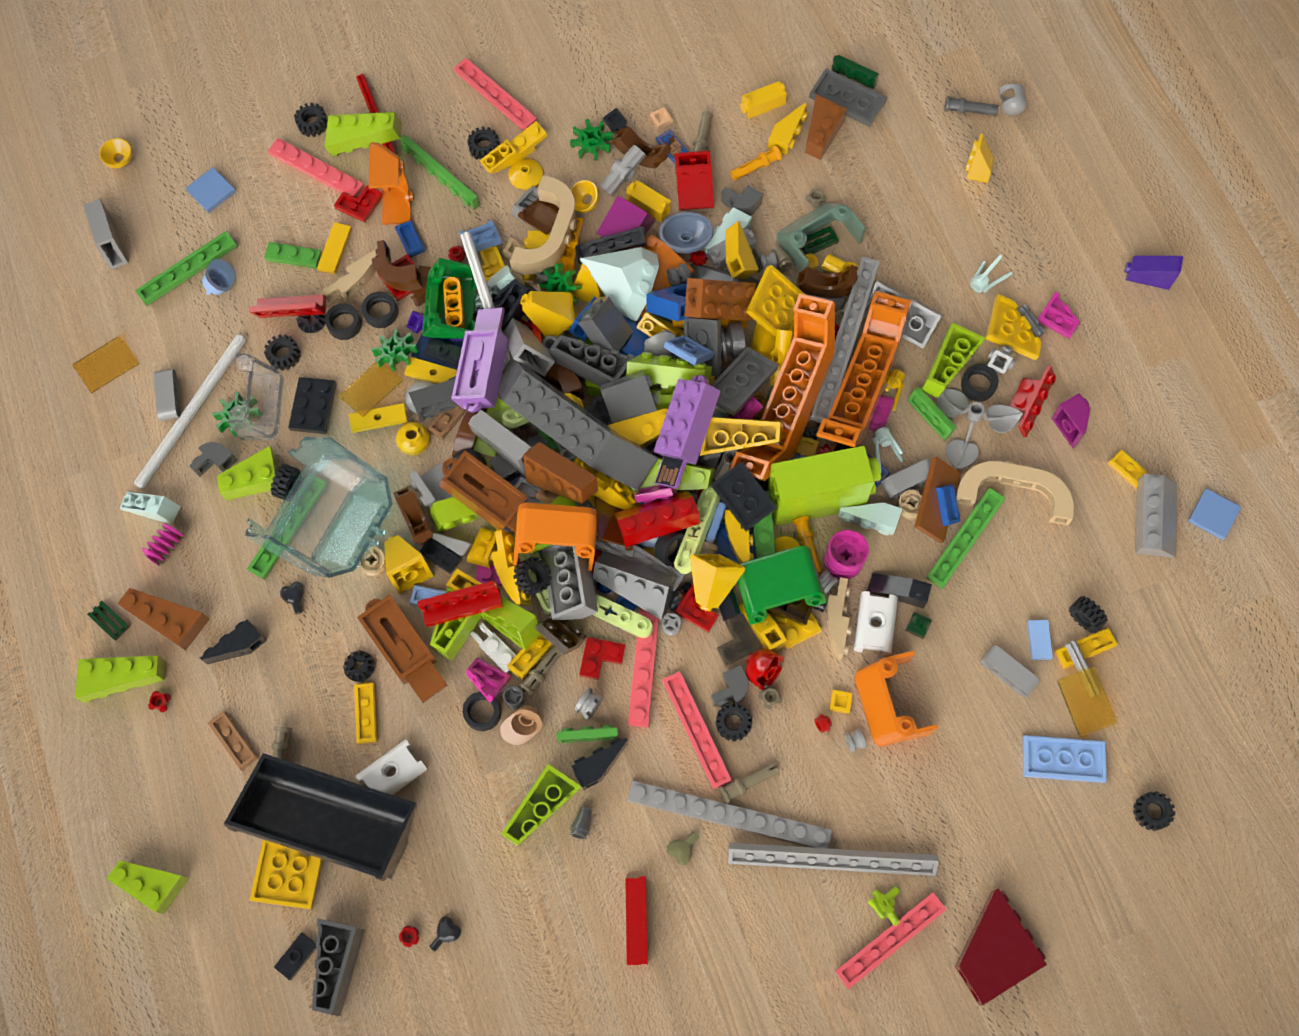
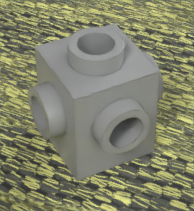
M999 345L997 349L993 348L988 356L990 362L987 366L994 369L997 373L1005 374L1008 369L1012 370L1016 359H1014L1016 353L1007 345Z

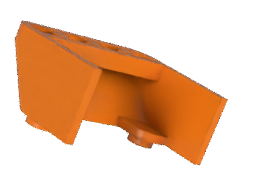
M370 143L369 188L382 189V225L408 222L411 220V201H414V192L410 190L405 175L404 161H401L399 156L380 143Z
M520 504L517 511L513 565H517L518 553L532 552L535 549V543L575 546L576 555L588 558V571H592L597 530L596 510L589 507L552 504Z
M914 651L880 659L859 669L855 674L854 681L872 741L877 746L884 747L932 735L938 729L937 724L917 729L913 718L910 716L897 717L885 679L891 678L897 673L898 665L910 662L915 655Z

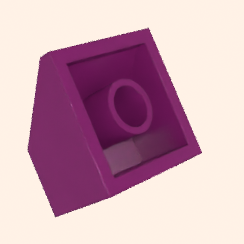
M1080 393L1061 403L1051 418L1072 448H1075L1085 435L1091 410L1089 402Z

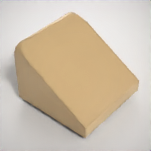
M510 237L499 253L511 259L515 247L524 248V246Z

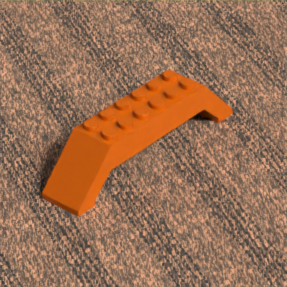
M878 291L875 292L862 336L829 416L826 419L823 418L817 432L818 437L856 447L864 441L896 359L912 300Z
M799 293L793 309L794 337L761 420L782 422L781 441L747 447L740 452H736L729 470L742 461L754 478L765 481L770 476L772 464L789 461L794 457L835 354V303L833 301Z

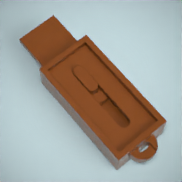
M687 278L685 317L753 321V318L746 313V310L757 289L756 283Z
M464 451L458 460L455 458L447 459L442 466V472L445 476L442 478L439 487L499 531H504L508 527L516 533L518 506L525 503L528 497L467 451Z
M391 595L382 600L373 599L369 601L365 606V612L357 618L404 685L409 683L422 703L447 687L448 685L433 665L437 662Z

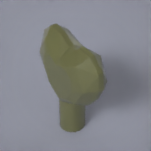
M693 831L686 840L678 839L670 842L667 846V853L670 856H674L680 865H686L692 856L691 845L699 836Z

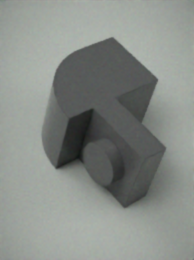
M749 185L741 195L727 187L721 192V202L725 206L734 207L749 216L754 214L762 204L763 194Z
M209 442L198 448L202 454L192 461L190 468L201 477L212 465H215L224 472L237 459L222 444Z
M741 665L723 673L722 678L727 689L711 695L713 706L719 705V707L730 703L731 699L734 704H740L747 693L748 680Z

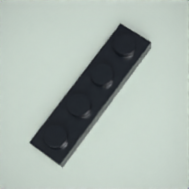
M641 226L576 245L577 262L580 265L582 264L581 258L646 246L645 229Z

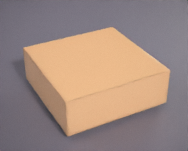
M665 107L650 113V119L658 130L673 123V118Z

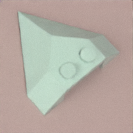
M639 247L581 258V262L588 267L593 279L606 297H610L621 315L637 321L647 304L646 294L652 291L659 268L657 254Z

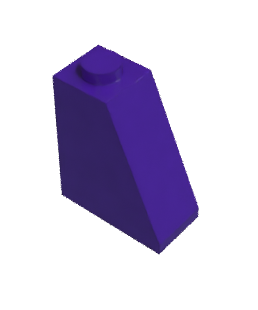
M1133 256L1131 261L1125 265L1124 273H1127L1126 280L1169 290L1181 273L1184 256Z

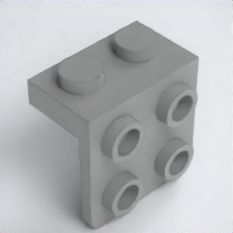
M443 463L421 476L418 475L416 470L409 474L412 479L409 482L415 492H420L422 495L419 497L425 507L428 505L430 509L434 502L453 497L439 487L442 478L445 476L442 472Z

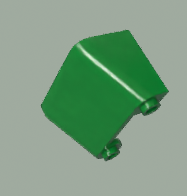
M439 258L430 269L426 286L423 336L429 338L464 339L465 331H474L476 321L473 320V309L477 286L470 265ZM449 277L457 278L463 290L464 329L450 326L446 323L444 281ZM452 286L449 290H455L457 286ZM453 303L450 307L454 308L458 306V303ZM455 320L451 324L457 325L459 321Z
M797 546L740 564L745 567V571L737 582L750 625L764 621L767 617V609L804 598L809 606H819L827 603L811 549L808 546Z

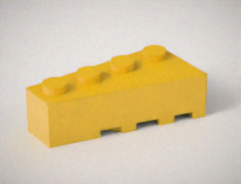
M667 408L607 426L621 436L645 448L658 440L668 410Z
M712 417L700 456L780 442L782 422Z

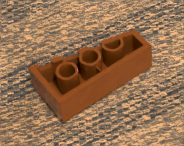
M538 442L523 454L526 482L581 504L598 491V482L595 475L541 442Z
M129 588L117 603L185 651L210 620L202 612Z

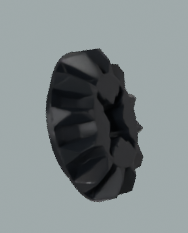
M312 315L298 316L296 319L299 328L303 332L316 333L325 326L326 315H313L315 319L312 320L311 325L308 319Z
M361 650L351 652L345 658L343 665L344 674L352 681H365L373 674L375 661L368 652ZM355 660L359 661L360 663L364 662V664L361 665L363 672H361L357 668L354 669V667L356 666Z

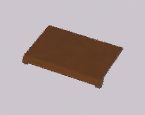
M538 198L523 211L519 212L518 217L548 235L553 228L559 208L555 204L539 201Z
M595 496L598 539L625 546L614 513L624 509L610 505ZM633 545L625 547L626 551H631L633 549Z

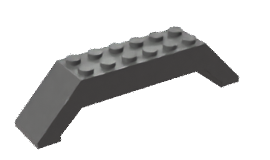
M511 356L502 371L498 391L503 402L590 467L635 490H639L659 458L646 448L615 432L534 373L532 369L514 360Z

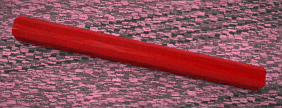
M357 75L356 79L369 112L380 113L365 75ZM392 141L382 143L384 147L396 154Z

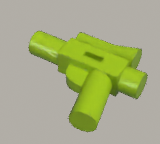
M894 886L884 895L877 889L872 893L874 898L870 899L868 904L876 911L881 920L887 917L894 926H897L901 920L893 908L895 906L894 898L900 893V890Z

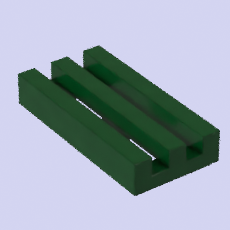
M831 226L808 235L807 242L814 239L816 241L805 244L801 249L805 251V254H814L838 244L839 240ZM830 233V235H828V236H825V237H823V238H819V237H821V236H823V235H826V234Z
M101 600L99 602L100 605L98 607L95 606L93 608L94 611L92 613L89 612L87 615L116 641L130 626ZM103 608L123 626L121 629L101 611ZM99 614L110 626H112L117 631V633L114 634L110 629H108L96 617V615Z

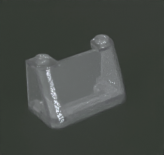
M236 353L235 365L238 370L246 372V379L248 380L246 404L235 406L230 410L228 423L241 440H273L279 433L284 377L280 371L247 353Z

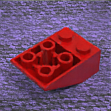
M710 151L675 153L679 211L714 208Z

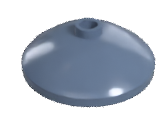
M694 212L674 214L663 221L659 228L660 240L677 253L696 252L704 248L713 236L711 222L703 215Z

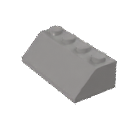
M881 280L876 281L870 292L863 316L867 318L870 304L876 291L912 300L902 337L924 349L935 333L944 314Z
M1143 474L1137 480L1135 554L1175 558L1177 483L1163 475Z
M550 545L542 549L544 565L548 564L547 570H551L549 576H552V580L549 581L551 584L548 586L552 619H583L598 613L592 572L588 571V558L576 555L575 546Z

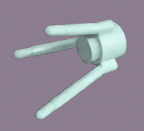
M999 255L989 268L980 275L986 264V261L982 262L975 276L970 280V286L974 291L986 293L991 287L1013 274V272H1009L988 285L989 278L987 275L1000 261L1002 255Z
M888 427L878 429L875 432L876 437L872 440L881 471L879 444L882 447L890 445L900 462H903V458L900 455L903 451Z

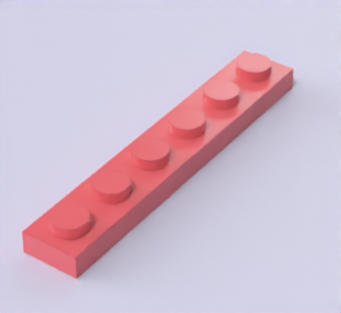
M467 58L454 67V72L522 131L537 121L533 114Z
M279 138L276 139L268 150L271 156L340 193L344 192L357 198L365 187L362 182Z
M640 609L639 614L651 621L653 631L646 638L637 636L628 726L648 728L659 619L644 609Z
M681 672L662 679L712 789L714 790L731 782L730 775Z
M932 892L902 916L900 924L897 926L891 925L834 972L847 989H850L947 909Z

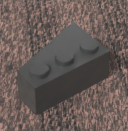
M456 376L448 381L409 392L420 421L458 407L451 399Z

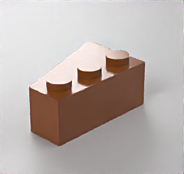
M816 94L805 153L817 159H822L845 121L847 108Z

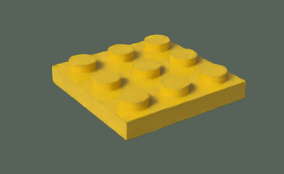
M772 265L767 266L746 313L775 337L777 329L794 331L793 309L799 293H804Z
M262 840L249 901L313 910L323 859L314 856L308 857L302 855L299 851Z

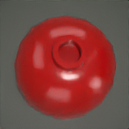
M761 649L750 654L746 660V675L749 681L761 690L765 689L763 686L766 684L768 686L772 685L782 670L780 663L781 661L784 663L783 656L769 649Z

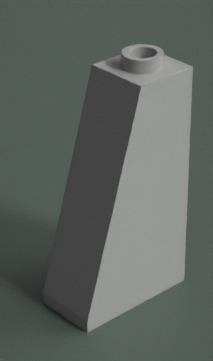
M99 198L84 204L83 207L94 243L110 269L112 270L127 264L128 261L101 199Z
M512 318L504 329L503 334L509 339L508 347L513 359L545 377L555 360L528 326Z
M482 410L473 415L468 423L472 432L526 477L523 454L531 449V446Z

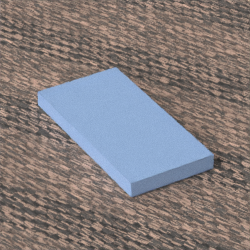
M1024 735L1023 777L1106 783V741Z

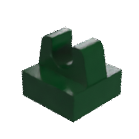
M914 612L905 631L924 639L932 620Z

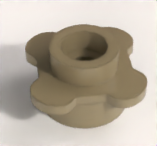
M813 189L809 195H806L805 200L810 202L814 208H819L820 204L827 200V197L821 190Z
M770 686L765 691L759 692V698L763 700L766 709H771L776 703L780 704L782 702V697L779 696L775 686Z

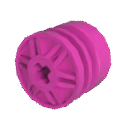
M841 530L833 535L823 558L824 566L830 571L832 576L839 579L840 577L851 579L860 573L869 554V545L865 537L853 530Z

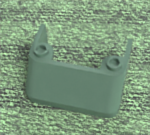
M825 203L777 233V244L781 245L793 258V264L799 272L809 265L808 259L800 250V248L805 246L807 236L834 220L842 222L859 244L862 243L866 227L847 205Z

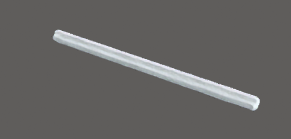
M469 232L462 233L461 239L483 308L492 309L494 304L472 236ZM508 348L506 351L503 370L511 358Z
M239 334L235 336L134 481L137 487L143 489L246 342L243 336Z

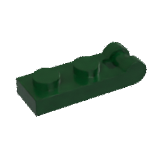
M840 55L833 57L831 71L847 76L849 79L860 82L864 86L872 89L875 88L879 73Z

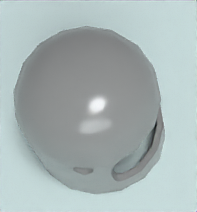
M1007 84L1000 88L999 94L1003 101L1001 105L1002 111L1009 116H1016L1024 112L1027 107L1025 87L1020 84ZM1008 89H1013L1015 96L1004 97L1002 93Z

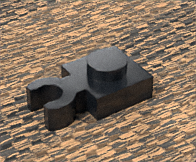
M617 108L603 117L604 123L613 133L628 127L625 126L627 120Z

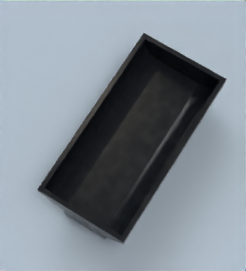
M262 753L226 818L224 826L230 831H239L299 851L302 855L314 856L385 881L387 878L392 879L407 847L408 833L417 803Z

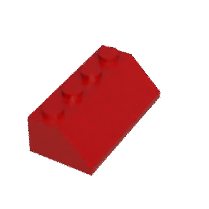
M688 490L676 493L666 500L658 499L614 513L625 547L700 524L699 511L693 496Z

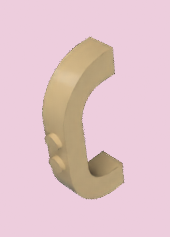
M542 176L537 189L539 201L555 204L559 208L550 236L544 245L536 249L515 247L510 260L512 272L519 274L543 272L544 269L551 268L561 259L566 246L570 244L571 232L576 228L575 200L569 187L558 179Z
M987 461L977 464L966 472L956 491L957 504L973 507L977 499L978 487L984 483L996 482L1036 490L1042 493L1049 501V522L1068 526L1073 520L1074 502L1066 484L1054 474L1036 469L1031 465L1021 466L1011 461Z

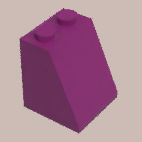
M617 196L596 233L601 236L600 238H604L641 226L644 227L645 233H647L656 219L622 197Z

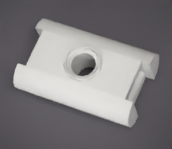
M869 591L861 592L854 642L855 651L862 653L863 649L882 651V656H890L892 654L898 602L897 596L890 594L889 598L870 596ZM878 620L881 626L874 627L871 621Z
M405 739L358 773L356 778L362 785L366 783L369 788L394 795L425 772L427 768L421 760L419 762L415 760L409 751L412 747ZM391 768H395V775L387 777V772Z

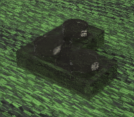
M743 613L725 622L733 640L718 646L717 651L726 667L760 650L761 647Z

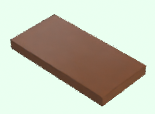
M932 457L914 527L935 541L943 543L948 525L943 526L936 488L953 484L956 495L961 473L939 457Z

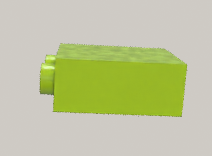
M865 446L772 464L767 491L770 492V499L777 507L772 512L775 526L793 523V520L803 516H809L811 520L839 514L840 509L843 507L866 505L869 496L876 492L875 481L881 480V471L877 458L868 459Z

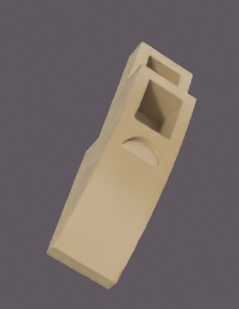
M376 249L367 252L359 260L350 263L346 267L348 273L346 276L340 277L335 283L324 287L319 292L320 295L323 294L327 297L326 306L341 297L348 301L369 282L376 272L372 263V258L377 257Z
M841 577L838 582L836 596L829 594L826 607L829 641L838 660H842L843 655L848 653L849 643H846V637L850 636L852 624H849L850 618L844 617L847 611V604H844L845 597H849L850 586L847 585L848 579Z

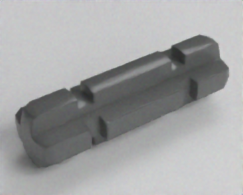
M1026 304L1019 307L1020 315L1026 317L1032 327L1031 330H1034V335L1036 337L1042 336L1045 333V329L1042 325H1039L1040 322L1035 315L1029 312L1030 308Z

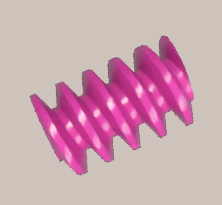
M165 523L162 524L164 531L157 530L159 537L152 536L154 543L147 542L149 549L144 547L141 549L144 556L157 566H160L157 561L158 559L165 560L162 555L163 553L170 554L167 548H175L172 542L180 543L177 536L184 537L174 527Z

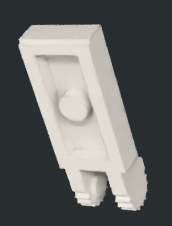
M481 623L479 627L486 633L488 638L483 642L474 631L470 633L471 637L501 670L508 674L510 670L507 669V665L516 655L494 632L492 633Z

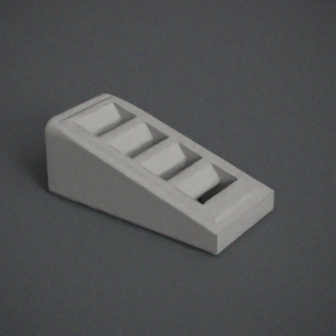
M531 186L513 205L512 215L521 220L518 217V213L537 200L531 195L539 198L537 188Z
M433 533L432 536L440 544L467 559L472 544L437 533Z

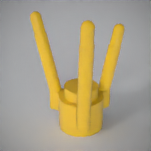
M894 369L889 375L886 382L888 385L885 389L888 392L890 388H898L892 407L893 411L896 410L905 379V374L898 369Z

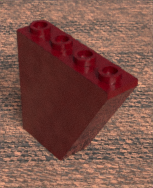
M999 888L990 892L955 966L979 1006L985 1005L1047 965L1045 954L1040 948H1036L1031 932L1027 928L1024 929L1020 923L1022 921L1020 915L1016 910L1011 909L1008 904L1010 902L1008 896L1004 891H1000Z

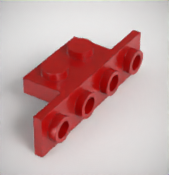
M1047 365L1041 380L1023 378L1010 404V407L1024 414L1018 425L1023 437H1027L1033 429L1034 421L1041 412L1043 402L1048 398L1049 390L1055 383L1056 375L1049 365Z

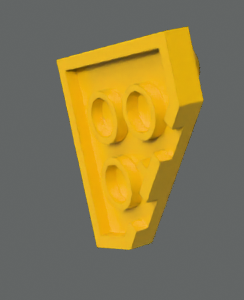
M998 294L994 300L986 340L1001 346L1007 345L1013 351L1036 360L1040 354L1041 340L1032 333V327L1026 317L1020 315L1016 302Z

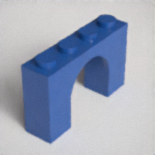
M687 282L647 293V312L675 321L691 318L685 317Z
M595 296L576 317L569 330L570 333L584 342L588 336L579 325V322L583 318V314L592 306L591 303L597 299ZM624 317L633 333L625 342V347L620 354L627 356L631 354L637 357L644 352L645 340L651 337L636 328L638 324Z

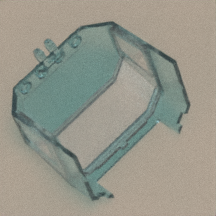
M304 437L300 441L301 446L297 450L292 448L288 454L306 466L269 527L265 529L255 521L247 518V524L250 525V528L245 531V536L311 575L331 578L354 571L361 564V558L369 550L370 546L378 547L379 542L373 537L375 535L384 537L385 531L381 529L380 525L390 514V508L393 505L386 476L331 437Z

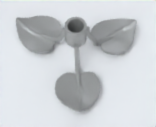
M945 389L939 398H936L937 406L948 418H955L958 413L963 415L968 412L967 418L971 421L965 442L955 439L946 448L948 460L957 469L966 468L977 459L978 447L975 444L968 443L974 423L981 421L982 417H984L986 421H990L989 425L992 430L998 433H1006L1015 427L1023 414L1021 411L1006 405H993L987 411L984 410L985 408L980 402H973L968 406L966 395L952 389Z

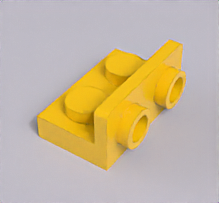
M480 528L467 556V562L487 568L490 567L493 561L492 553L498 549L495 531Z

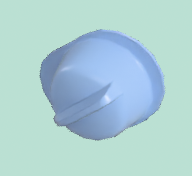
M221 259L213 260L207 267L202 280L203 286L207 290L206 294L220 295L223 292H228L235 281V271L228 262Z

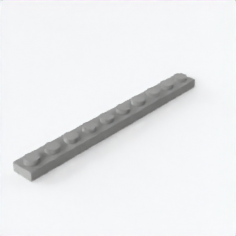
M862 256L857 271L858 279L852 287L835 340V354L816 399L810 417L811 420L821 423L823 418L826 419L829 416L846 371L880 261Z
M520 477L514 487L528 497L525 503L545 504L536 498V494L541 488L526 482L525 478ZM596 530V546L609 554L676 576L673 590L674 593L676 592L685 577L684 574H681L671 566H666L658 558L636 545H633L631 551H626L625 546L600 540Z
M632 781L627 802L812 848H828L832 832L831 829Z
M729 843L728 864L936 876L939 863L938 855L742 843Z

